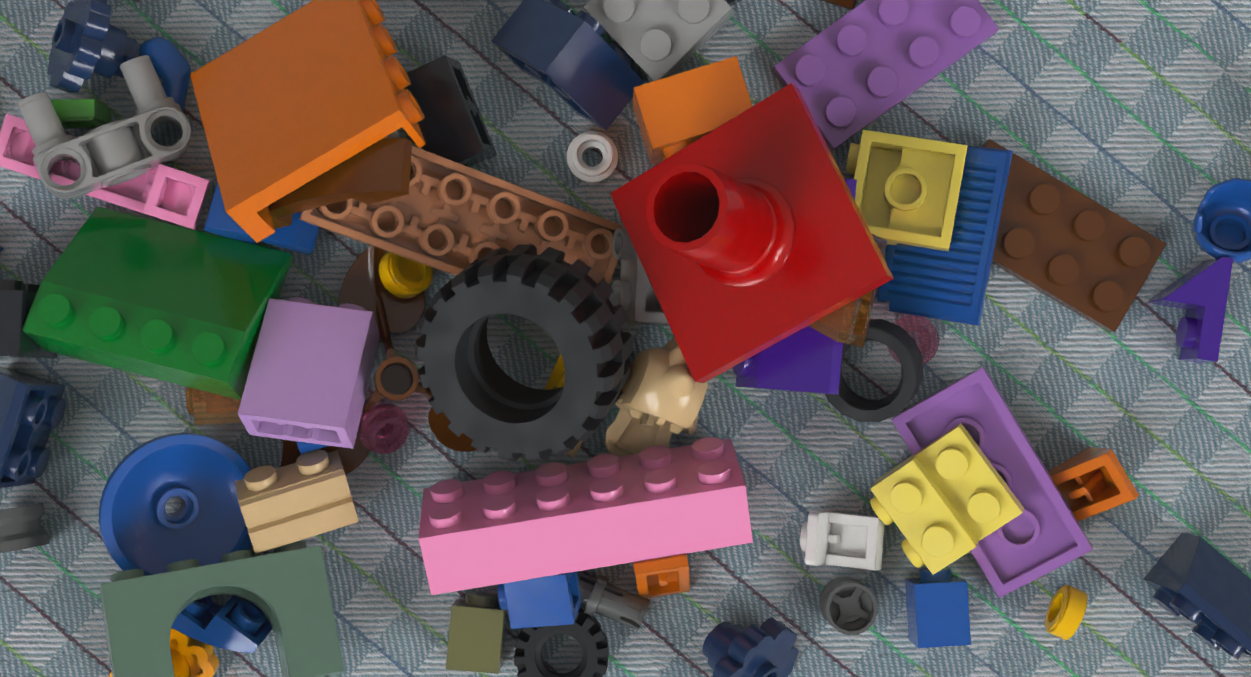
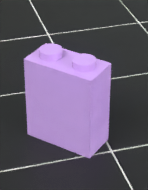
M291 297L287 301L269 298L238 410V416L249 435L354 449L380 339V332L373 311H367L361 306L348 303L340 304L338 307L318 305L301 297Z

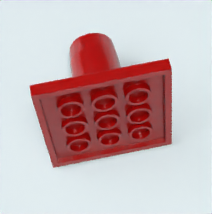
M792 83L610 193L695 382L705 383L894 279L799 88Z

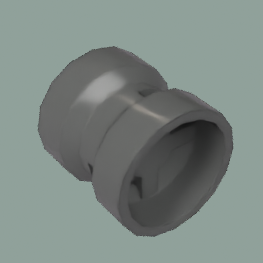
M850 577L835 578L826 584L819 597V606L823 617L838 632L846 635H859L867 631L876 620L878 614L877 600L873 592L856 579Z

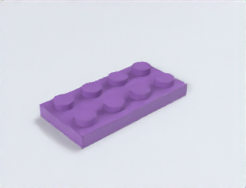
M865 0L777 63L772 71L784 87L792 83L799 88L827 146L831 151H834L989 39L999 28L978 0Z
M984 365L892 417L893 423L912 454H915L959 423H962L1024 507L1022 514L980 540L977 547L971 550V553L999 598L1093 550L1090 540Z

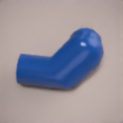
M155 37L144 41L140 45L139 56L148 55L157 75L163 80L162 86L167 97H173L175 102L180 105L182 112H184L191 74L190 64L169 40Z

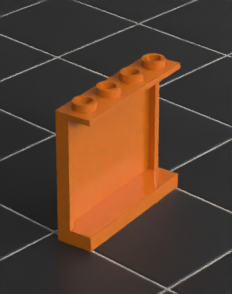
M313 0L190 74L225 211L256 243L275 233L268 208L270 204L403 127L418 148L426 144L418 122L424 119V114L408 89H404L411 85V82L395 56H391L398 52V49L387 29L381 24V22L385 21V16L376 0Z

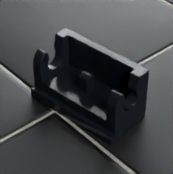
M444 55L407 72L411 85L404 89H408L424 114V119L418 122L426 142L422 146L423 150L467 167L497 156L459 61Z

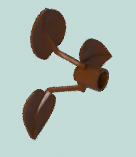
M369 246L349 268L342 283L338 305L346 303L355 304L367 311H373L387 358L377 368L374 378L377 390L365 400L361 417L383 397L390 401H401L408 398L414 392L428 398L433 396L430 388H422L415 365L406 358L397 357L390 332L396 334L408 332L419 322L425 307L424 291L411 298H399L391 294L384 287L379 276V263L386 253L374 246ZM431 407L428 414L429 427L442 445L460 452L478 450L471 446L473 439L464 433L459 437L447 427L450 424V420L445 414L441 412L437 415ZM359 424L354 449L327 446L318 450H324L327 453L337 450L346 475L359 467L366 459L372 445V438L368 430ZM283 440L280 467L296 463L297 458L301 456L296 441Z

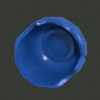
M1232 178L1215 184L1206 192L1197 209L1193 221L1195 240L1201 250L1214 258H1233L1235 263H1242L1251 259V180Z

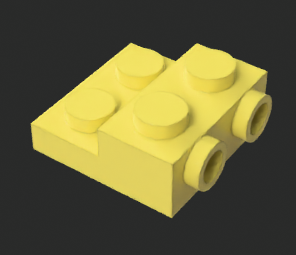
M869 130L862 131L860 144H850L846 173L853 174L854 179L857 180L855 202L875 242L896 246L899 243L949 252L968 145Z
M959 423L876 479L870 488L875 495L870 499V504L875 514L885 525L895 522L906 537L901 542V546L908 559L917 568L926 565L933 575L976 548L980 540L1022 514L1024 510L1022 504L962 423Z

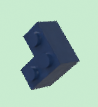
M523 0L491 41L521 71L548 85L578 115L606 131L632 99L633 88L644 83L630 68L634 62L631 56L613 42L607 44L601 37L605 29L599 22L582 10L576 15L560 0H550L549 2L545 0Z

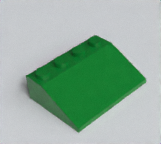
M97 206L41 281L22 331L48 352L241 400L269 298L279 299L293 256L291 253Z

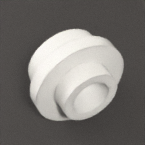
M588 131L581 133L570 143L567 151V163L573 175L581 181L598 183L606 180L615 171L618 163V151L614 142L607 135L597 131ZM590 149L598 150L603 157L601 163L594 167H590L583 162L584 153Z

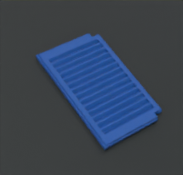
M977 146L967 147L949 252L897 243V246L887 244L884 260L894 279L879 287L877 301H890L888 307L890 312L969 325H980L1012 160V150Z

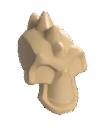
M675 337L663 347H653L642 351L634 360L629 379L622 387L623 393L615 403L620 410L615 420L606 430L605 445L609 454L619 457L640 453L645 448L651 446L669 447L672 433L679 434L681 431L688 435L695 433L698 424V413L705 397L708 381L705 383L694 381Z

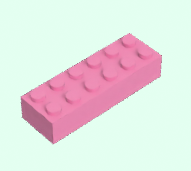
M716 437L701 438L693 442L692 445L674 448L660 445L645 448L640 453L619 457L613 454H601L591 458L588 462L570 465L552 462L527 472L513 474L510 471H497L487 475L484 479L465 482L456 479L440 481L432 487L423 489L418 538L431 595L753 543L746 486L732 439L721 440Z

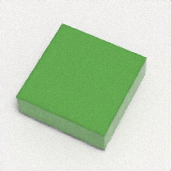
M96 99L51 100L64 129L97 128L111 123V108Z

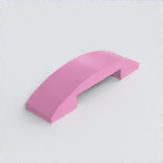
M6 113L0 130V167L41 180L32 160L34 157L32 149L36 146L28 131L25 120ZM62 160L54 164L50 172V178L59 185H70L80 177L81 168L73 161ZM159 164L158 167L134 179L111 187L101 188L85 195L195 230L211 181Z

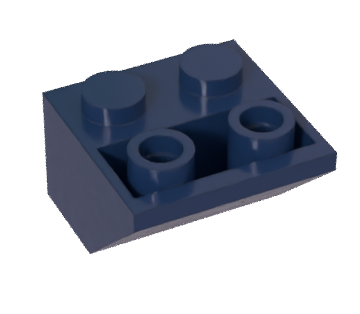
M0 367V488L34 484L35 478H39L45 471L50 456V451L46 448L51 429L56 428L60 423L66 407V401L62 398L65 385L10 368Z
M1182 532L1143 579L1156 590L1152 598L1175 617H1179L1181 614L1190 622L1197 624L1192 632L1212 649L1219 651L1221 648L1237 660L1242 654L1251 658V579L1202 537Z

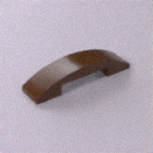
M383 138L270 204L268 208L274 229L292 225V214L353 198L369 205L408 195L412 141L405 138Z

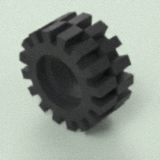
M582 608L578 611L575 623L572 625L522 628L515 645L514 666L518 668V677H602L605 675L608 666L609 651L606 633H603L599 621L584 614V609ZM556 634L572 636L578 641L582 649L580 664L574 670L567 673H557L550 670L542 659L541 650L543 644L548 638Z

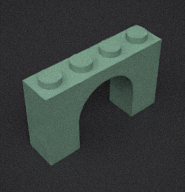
M297 541L275 548L273 554L256 557L253 556L252 550L235 551L222 555L221 563L200 566L197 559L183 560L167 565V572L148 576H145L143 569L125 570L112 574L110 576L111 582L101 584L100 595L113 677H175L170 651L171 627L179 614L187 606L203 597L216 594H230L245 598L264 612L274 631L282 677H338L344 671L321 545L306 548L305 541Z

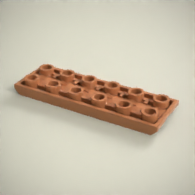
M412 146L408 195L369 205L351 198L303 211L299 218L309 224L455 276L476 259L480 260L490 251L502 247L510 252L518 244H533L537 248L538 255L548 247L564 251L565 257L563 261L571 265L577 259H580L591 267L587 274L597 284L604 279L608 285H610L618 259H615L612 253V240L615 231L618 228H622L620 224Z

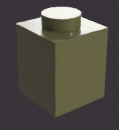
M466 592L465 600L456 599L452 604L446 669L499 674L503 665L507 610H501L499 603L496 602V594Z

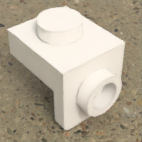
M832 511L809 512L808 521L804 522L800 534V546L802 551L805 552V564L814 566L826 564L874 571L880 570L885 524L878 516Z

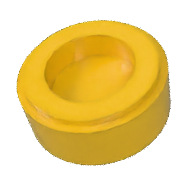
M387 252L380 260L379 276L384 287L391 294L399 298H411L429 287L433 278V268Z
M1065 585L1055 593L1045 617V628L1048 633L1063 640H1068L1074 635L1087 607L1086 592L1070 585Z

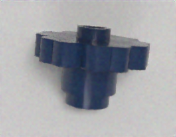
M74 0V2L70 1L64 15L57 24L52 39L47 74L51 76V87L68 93H78L84 79L88 80L92 73L105 78H111L113 75L124 78L120 65L136 57L137 40L128 37L126 30L110 24L111 5L107 4L108 0Z
M773 617L768 618L760 627L757 624H751L745 628L740 624L733 625L727 621L722 622L708 634L702 648L703 654L708 658V665L713 669L712 677H788L793 670L799 650L794 646L797 634Z

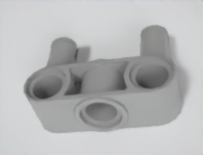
M148 55L133 58L120 65L122 74L138 108L134 112L135 116L102 125L74 139L73 135H66L47 92L37 93L17 102L36 146L32 149L34 155L32 160L43 184L51 194L63 199L77 198L95 190L134 179L158 167L159 164L163 165L178 159L187 151L191 136L190 123L174 98L167 97ZM165 122L172 123L179 128L182 138L173 146H161L151 137V131L156 125ZM70 160L77 163L81 168L80 177L77 181L65 186L52 181L50 172L57 162Z

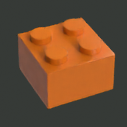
M737 56L633 88V110L651 165L664 161L752 107Z

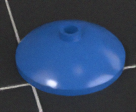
M173 433L141 444L119 462L108 478L102 492L99 506V526L108 553L123 571L143 569L145 576L167 572L166 566L174 562L197 559L200 566L221 563V556L224 554L249 550L252 542L239 506L234 481L244 479L245 474L251 470L250 467L232 448L206 435ZM172 497H180L182 504L179 510L174 513H167L165 510L167 501Z

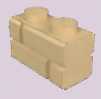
M324 450L311 451L299 456L296 463L277 469L268 465L256 467L248 471L244 479L234 481L239 506L255 554L359 522L337 450L329 453Z

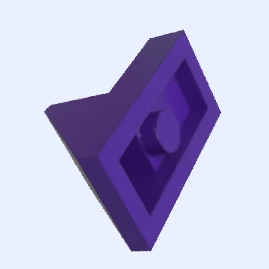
M1219 257L1202 262L1148 301L1150 304L1186 309V316L1181 318L1176 331V344L1178 347H1181L1179 360L1196 363L1218 362L1233 258Z

